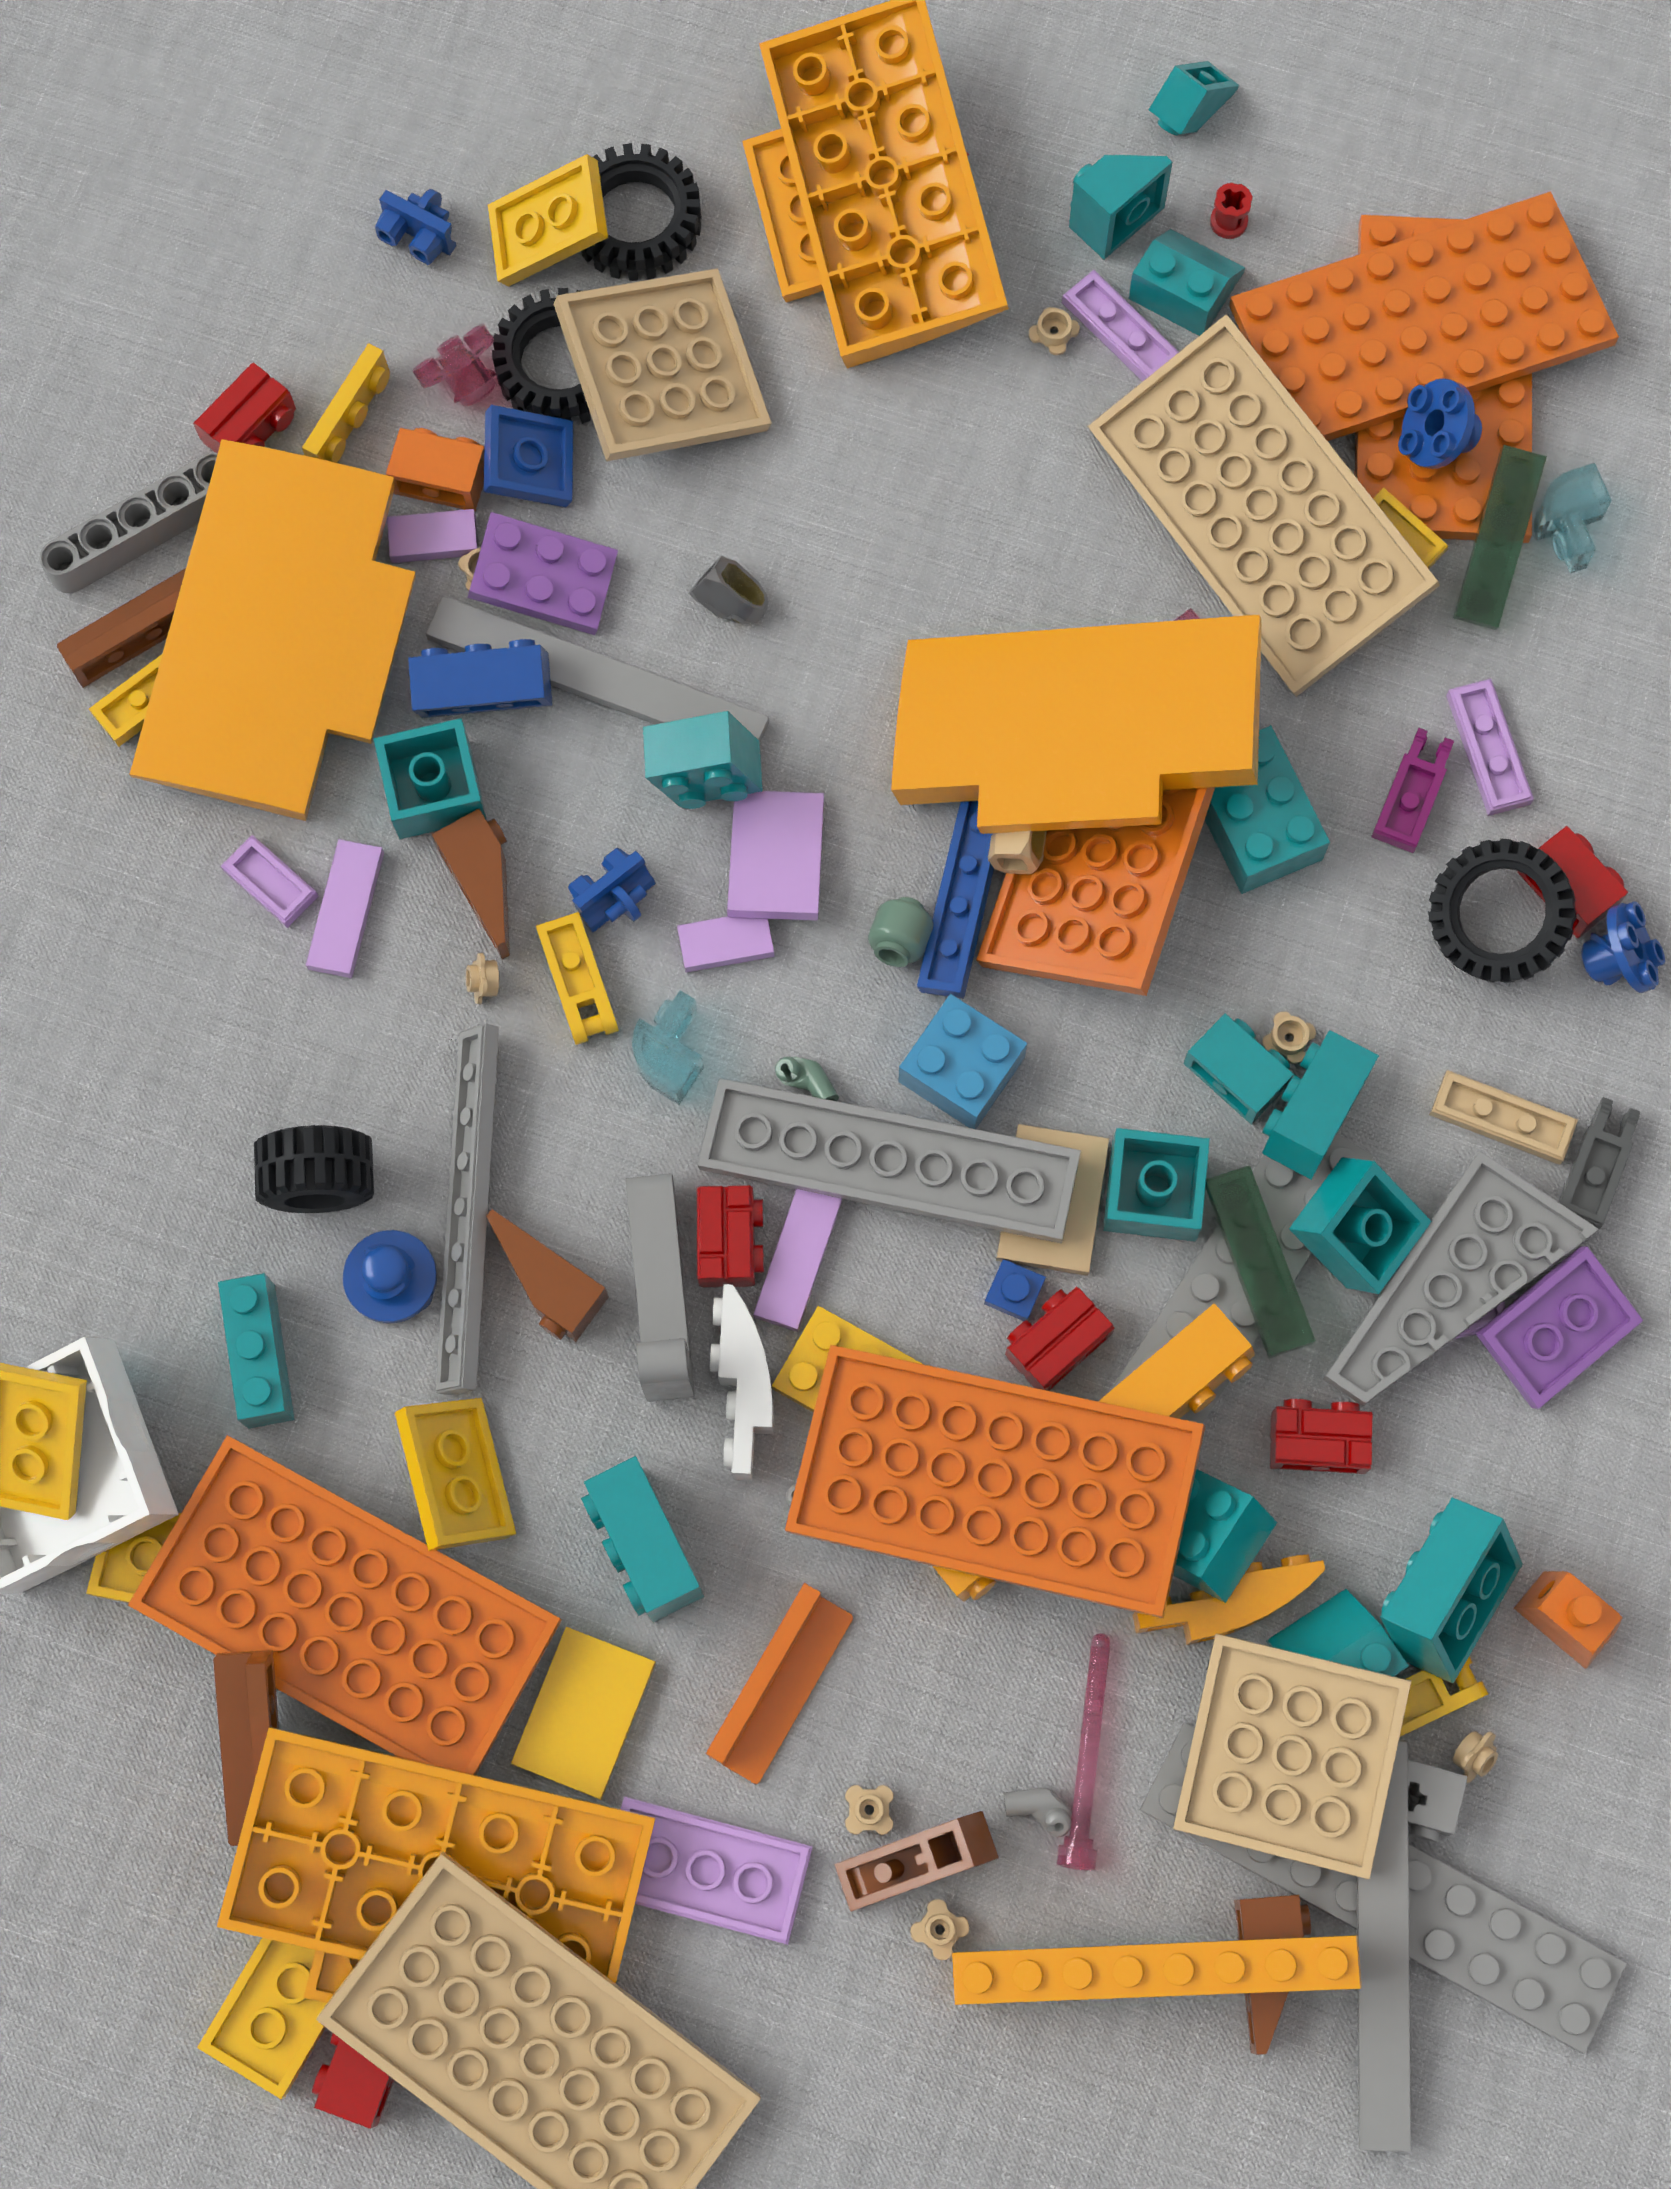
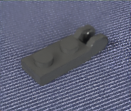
M1602 1097L1591 1124L1584 1133L1559 1199L1560 1204L1598 1229L1603 1226L1634 1144L1631 1142L1640 1117V1111L1629 1108L1622 1118L1618 1136L1603 1131L1613 1109V1100Z

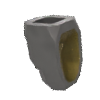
M722 555L708 568L689 592L696 602L702 604L718 618L733 619L741 624L758 623L765 615L769 603L767 594L761 584L738 562Z

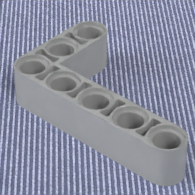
M211 452L195 459L49 541L42 548L39 560L52 585L63 593L80 591L198 524L218 453ZM187 497L183 504L172 505L176 499ZM149 519L144 526L133 527L139 520ZM111 540L106 547L95 549L100 542ZM72 562L71 566L67 569L57 571L62 563Z
M673 1174L626 1178L641 1343H636L640 1385L647 1402L695 1397Z

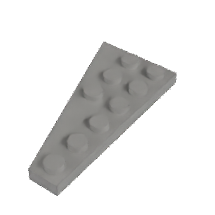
M1479 1150L1432 1219L1428 1228L1414 1245L1323 1380L1360 1405H1366L1593 1236L1599 1229Z

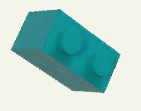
M1224 1013L1190 1048L1183 1064L1252 1125L1287 1088L1294 1074L1289 1070L1290 1064L1279 1052L1274 1049L1267 1051L1255 1040L1256 1034L1248 1024L1238 1018L1233 1020Z

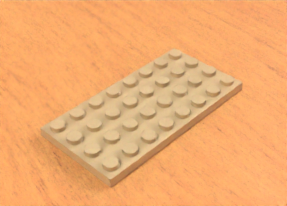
M1227 314L1087 426L1232 615H1260L1262 620L1261 652L1296 697L1440 586L1439 581Z
M443 1851L316 2018L319 2023L536 2189H695L761 2099L757 2091Z

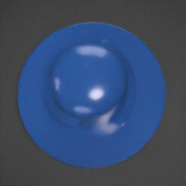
M1437 379L1425 386L1418 385L1409 393L1407 399L1408 408L1404 415L1402 435L1399 438L1398 447L1399 451L1403 455L1408 456L1413 463L1430 469L1441 468L1450 464L1461 453H1467L1477 445L1482 434V423L1478 415L1475 414L1472 396L1464 385L1450 379Z
M1634 901L1628 904L1621 903L1612 906L1607 913L1608 934L1599 936L1591 933L1590 940L1586 941L1582 946L1581 957L1586 972L1593 980L1604 982L1607 986L1612 985L1624 976L1634 990L1644 993L1658 986V966L1665 964V955L1657 939H1650L1645 928V915L1638 902Z
M397 1230L380 1231L365 1237L352 1249L343 1270V1286L350 1303L365 1318L379 1323H399L416 1316L431 1304L437 1284V1268L428 1248L415 1236Z

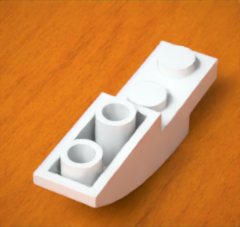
M723 1284V1298L714 1297L713 1326H721L720 1344H711L710 1372H718L720 1385L736 1386V1391L727 1392L726 1419L735 1420L734 1438H725L723 1465L724 1467H732L734 1480L752 1481L755 1434L774 1435V1406L771 1380L764 1348L747 1306L733 1285Z

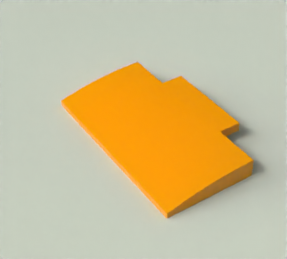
M890 0L759 43L781 129L743 140L742 143L782 297L787 303L824 291L838 348L846 368L928 342L1009 309L925 0Z
M221 440L131 766L130 777L303 821L307 820L329 734L372 744L416 577L415 571L376 561L395 489L394 477L305 455Z
M1260 615L908 640L898 706L891 791L900 805L978 801L977 828L981 834L1030 830L1047 831L1158 825L1162 823L1163 790L1258 785Z
M269 1727L217 1927L314 1949L315 1954L303 1998L328 2003L443 1851L616 1984L655 1817Z

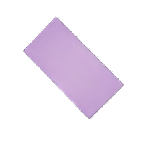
M624 1797L621 1810L655 1817L635 1904L783 1944H789L813 1846Z

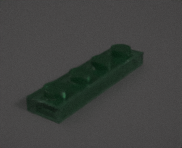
M1507 445L1501 447L1453 615L1454 619L1493 630L1499 628L1547 456Z
M1250 1165L1206 1179L1205 1188L1268 1359L1314 1344L1316 1341Z

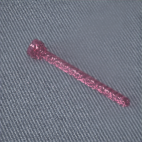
M1104 1633L1094 1635L1091 1641L1071 1817L1072 1826L1070 1835L1064 1836V1844L1058 1845L1056 1866L1086 1871H1095L1097 1850L1093 1849L1094 1840L1089 1839L1111 1644L1109 1637Z

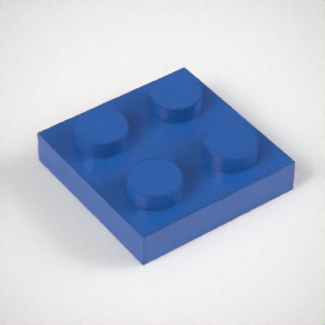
M490 405L485 411L484 492L566 508L572 502L573 421Z

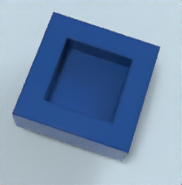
M1003 1259L984 1305L1019 1320H1028L1046 1277Z

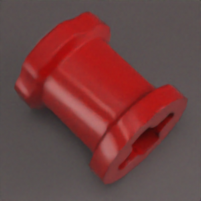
M1227 183L1217 190L1214 201L1215 208L1210 217V226L1219 237L1234 239L1245 232L1248 226V213L1250 212L1253 199L1250 190L1246 186Z

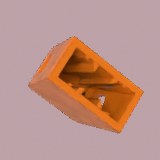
M1567 1571L1542 1572L1514 1607L1518 1613L1585 1669L1588 1668L1614 1636L1623 1619L1616 1610Z

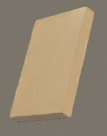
M1018 1124L1017 1138L1081 1150V1156L1062 1244L1001 1231L996 1261L1002 1262L1005 1259L1018 1265L1088 1276L1109 1138Z

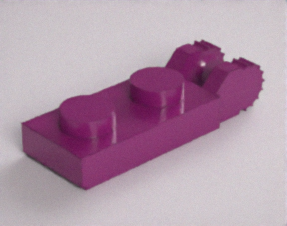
M1419 727L1408 754L1405 753L1371 836L1374 839L1414 853L1442 784L1447 771L1444 767L1454 740L1444 738L1436 751L1434 764L1419 759L1418 755L1425 746L1428 733L1427 730Z

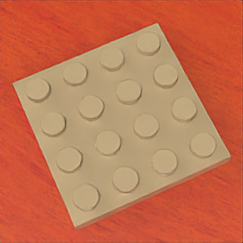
M718 268L557 295L554 307L606 462L765 432L769 429L772 423Z
M1218 1633L1215 1634L1173 1829L1370 1879L1411 1680Z

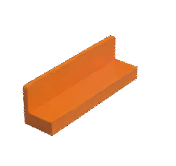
M804 1583L705 1754L754 1784L760 1783L853 1620L852 1614L821 1597V1592Z

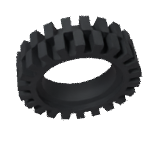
M632 143L623 144L624 155L617 156L613 146L605 149L606 161L602 162L597 154L593 156V158L598 160L603 198L609 191L619 185L630 182L652 184L669 196L674 205V215L663 232L652 239L643 242H625L608 235L607 239L582 250V257L587 262L593 259L595 269L601 273L608 266L610 275L613 278L620 279L622 270L628 271L629 281H638V271L646 270L647 280L657 278L656 267L661 266L665 274L673 270L672 260L675 259L682 264L687 259L686 248L693 251L697 244L696 235L700 236L702 219L697 182L694 183L693 174L689 168L683 171V162L677 156L669 162L668 151L659 147L656 156H653L651 145L641 143L640 154H633Z
M558 288V295L568 294V288ZM549 289L540 291L541 301L536 303L530 294L522 298L524 309L520 310L514 304L508 310L510 321L502 317L498 324L500 334L494 333L492 359L502 394L506 401L511 399L512 407L516 410L523 411L525 409L526 412L571 420V417L579 415L582 424L591 421L589 408L581 384L566 389L546 388L531 380L522 369L521 358L529 341L546 329L561 326L554 307L556 298H550Z
M1501 838L1500 841H1481L1480 845L1475 847L1469 846L1461 851L1462 854L1456 859L1452 857L1446 864L1448 867L1443 874L1439 873L1435 880L1437 883L1434 892L1431 891L1429 898L1431 911H1428L1429 922L1432 923L1433 927L1431 932L1444 956L1460 970L1490 982L1511 983L1520 979L1526 980L1534 977V974L1539 971H1544L1550 967L1551 963L1565 951L1564 947L1567 941L1571 940L1574 932L1572 928L1574 921H1576L1577 913L1575 910L1574 901L1576 899L1574 891L1570 886L1568 877L1560 866L1544 851L1533 847L1529 843ZM1510 869L1524 873L1536 882L1545 900V919L1536 938L1526 947L1511 953H1489L1478 948L1465 934L1460 920V905L1464 893L1479 876L1492 870Z

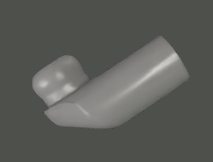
M1036 1788L1003 1793L1006 1817L1031 1814L1046 1828L1050 1835L1055 1837L1064 1836L1070 1831L1073 1819L1071 1810L1050 1789Z

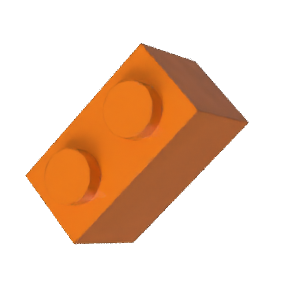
M399 428L386 471V475L394 477L395 489L393 494L464 510L474 509L476 512L484 485L485 448L476 441L466 437L450 439L438 436L433 431L425 428H415L414 430Z

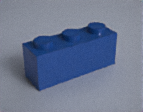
M531 639L513 640L508 643L509 648L492 649L490 644H471L465 646V652L448 653V650L445 648L424 649L421 651V656L408 657L412 711L421 718L552 706L549 653L540 644L535 645V640Z

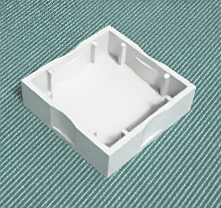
M83 1337L27 1367L29 1369L87 1380L76 1514L69 1520H63L0 1506V1594L23 1593L179 1515L115 1340Z

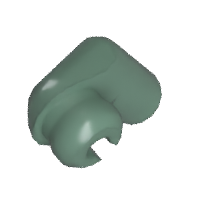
M783 1057L777 1062L775 1073L783 1084L808 1090L816 1098L838 1101L839 1096L818 1062L799 1057Z

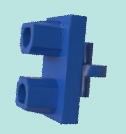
M429 189L422 197L411 193L408 199L405 200L385 190L379 199L382 214L375 226L379 240L390 246H397L405 233L413 236L414 239L409 244L410 254L427 265H430L441 251L449 256L452 254L457 245L455 241L451 240L452 225L447 222L449 211L441 208L442 195L439 192Z
M615 848L604 857L602 862L606 872L604 876L594 882L588 875H581L569 884L568 889L574 898L572 901L584 924L592 933L607 921L614 922L623 914L633 922L642 916L636 904L647 896L646 891L655 885L656 882L647 870L644 858L637 851L628 855L621 849Z

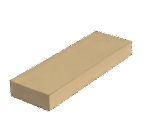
M1449 1070L1443 1076L1429 1114L1435 1118L1559 1165L1564 1161L1578 1119Z

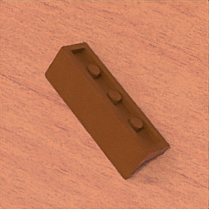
M186 568L57 644L59 652L82 688L167 639Z
M273 1650L219 1653L213 1659L228 1843L231 1846H238L268 1728L279 1729Z

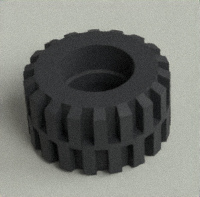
M298 1126L271 1132L254 1142L255 1199L263 1206L291 1213H325L350 1209L373 1198L372 1138L365 1135V1133L339 1126Z

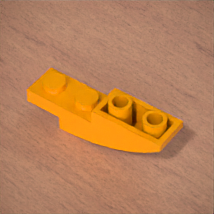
M1309 1554L1296 1555L1280 1559L1282 1567L1263 1570L1262 1562H1253L1226 1603L1202 1590L1190 1593L1191 1601L1172 1604L1171 1596H1169L1164 1619L1137 1612L1133 1613L1136 1634L1183 1626L1186 1645L1213 1640L1217 1633L1228 1635L1237 1632L1281 1609L1308 1588L1325 1571L1324 1560L1310 1562Z

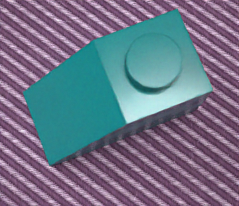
M1209 61L1175 65L1148 110L1159 118L1157 121L1159 126L1170 134L1178 136L1179 134L1197 132L1234 95L1240 85Z

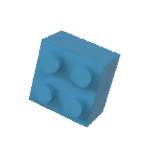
M950 994L899 1066L898 1082L968 1128L977 1129L1025 1059L1028 1043Z

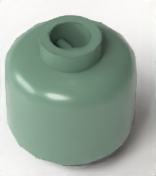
M910 897L888 900L878 908L868 935V941L874 950L875 956L881 962L894 967H904L922 958L934 923L930 914L918 900Z

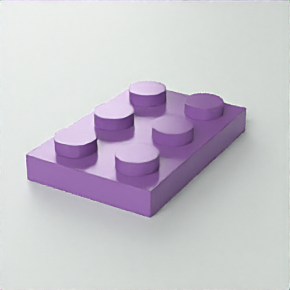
M491 512L467 598L595 635L598 630L618 550Z
M1580 1246L1479 1330L1476 1335L1530 1407L1539 1409L1638 1326L1643 1319L1588 1246Z

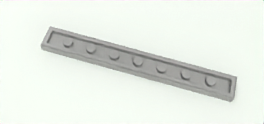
M445 596L442 597L426 631L427 640L459 652H465V646L471 644H490L492 649L509 648L508 643L513 640H535V645L540 644L549 653L551 686L652 724L729 711L760 743L769 724V716Z
M483 1024L459 1034L436 1393L444 1395L476 1391L487 1228L486 1216L488 1212L499 1027L490 1024Z
M1399 1740L1370 1879L1357 1877V1935L1362 1988L1357 1989L1358 2147L1360 2150L1411 2152L1408 1742L1406 1740Z

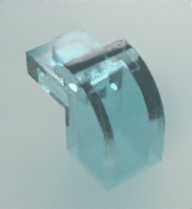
M1595 463L1570 470L1557 477L1548 487L1535 515L1534 532L1537 541L1553 536L1554 551L1559 560L1565 561L1570 574L1587 568L1596 548L1586 525L1602 520L1612 501Z
M681 990L673 1001L667 999L661 1005L654 1018V1023L657 1024L656 1027L639 1018L632 1039L633 1053L643 1080L653 1090L678 1105L681 1104L704 1069L702 1055L679 1042L698 1013L696 1000Z

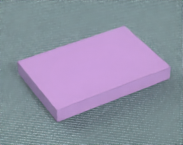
M762 791L748 794V797L744 800L734 801L727 903L728 917L818 920L824 793Z

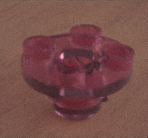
M484 323L468 331L463 336V341H461L458 335L449 338L437 347L436 350L440 354L439 357L436 359L430 357L412 370L423 388L433 386L445 380L455 394L454 403L459 401L463 406L475 405L491 394L495 388V381L492 377L496 373L486 368L479 356L492 345L494 338Z

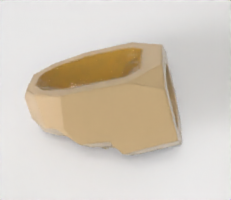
M1030 830L993 833L990 840L988 861L995 870L1008 874H1033L1043 861L1047 831Z

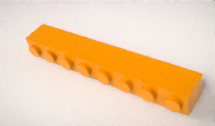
M1214 1303L1098 1402L1178 1419L1182 1418L1190 1410L1196 1414L1214 1400L1216 1394L1213 1390L1226 1379L1231 1383L1235 1382L1252 1367L1253 1364L1250 1359L1255 1356L1253 1346ZM932 1566L963 1602L970 1596L973 1600L981 1598L996 1584V1581Z
M1358 1935L952 1953L955 2005L1362 1988Z

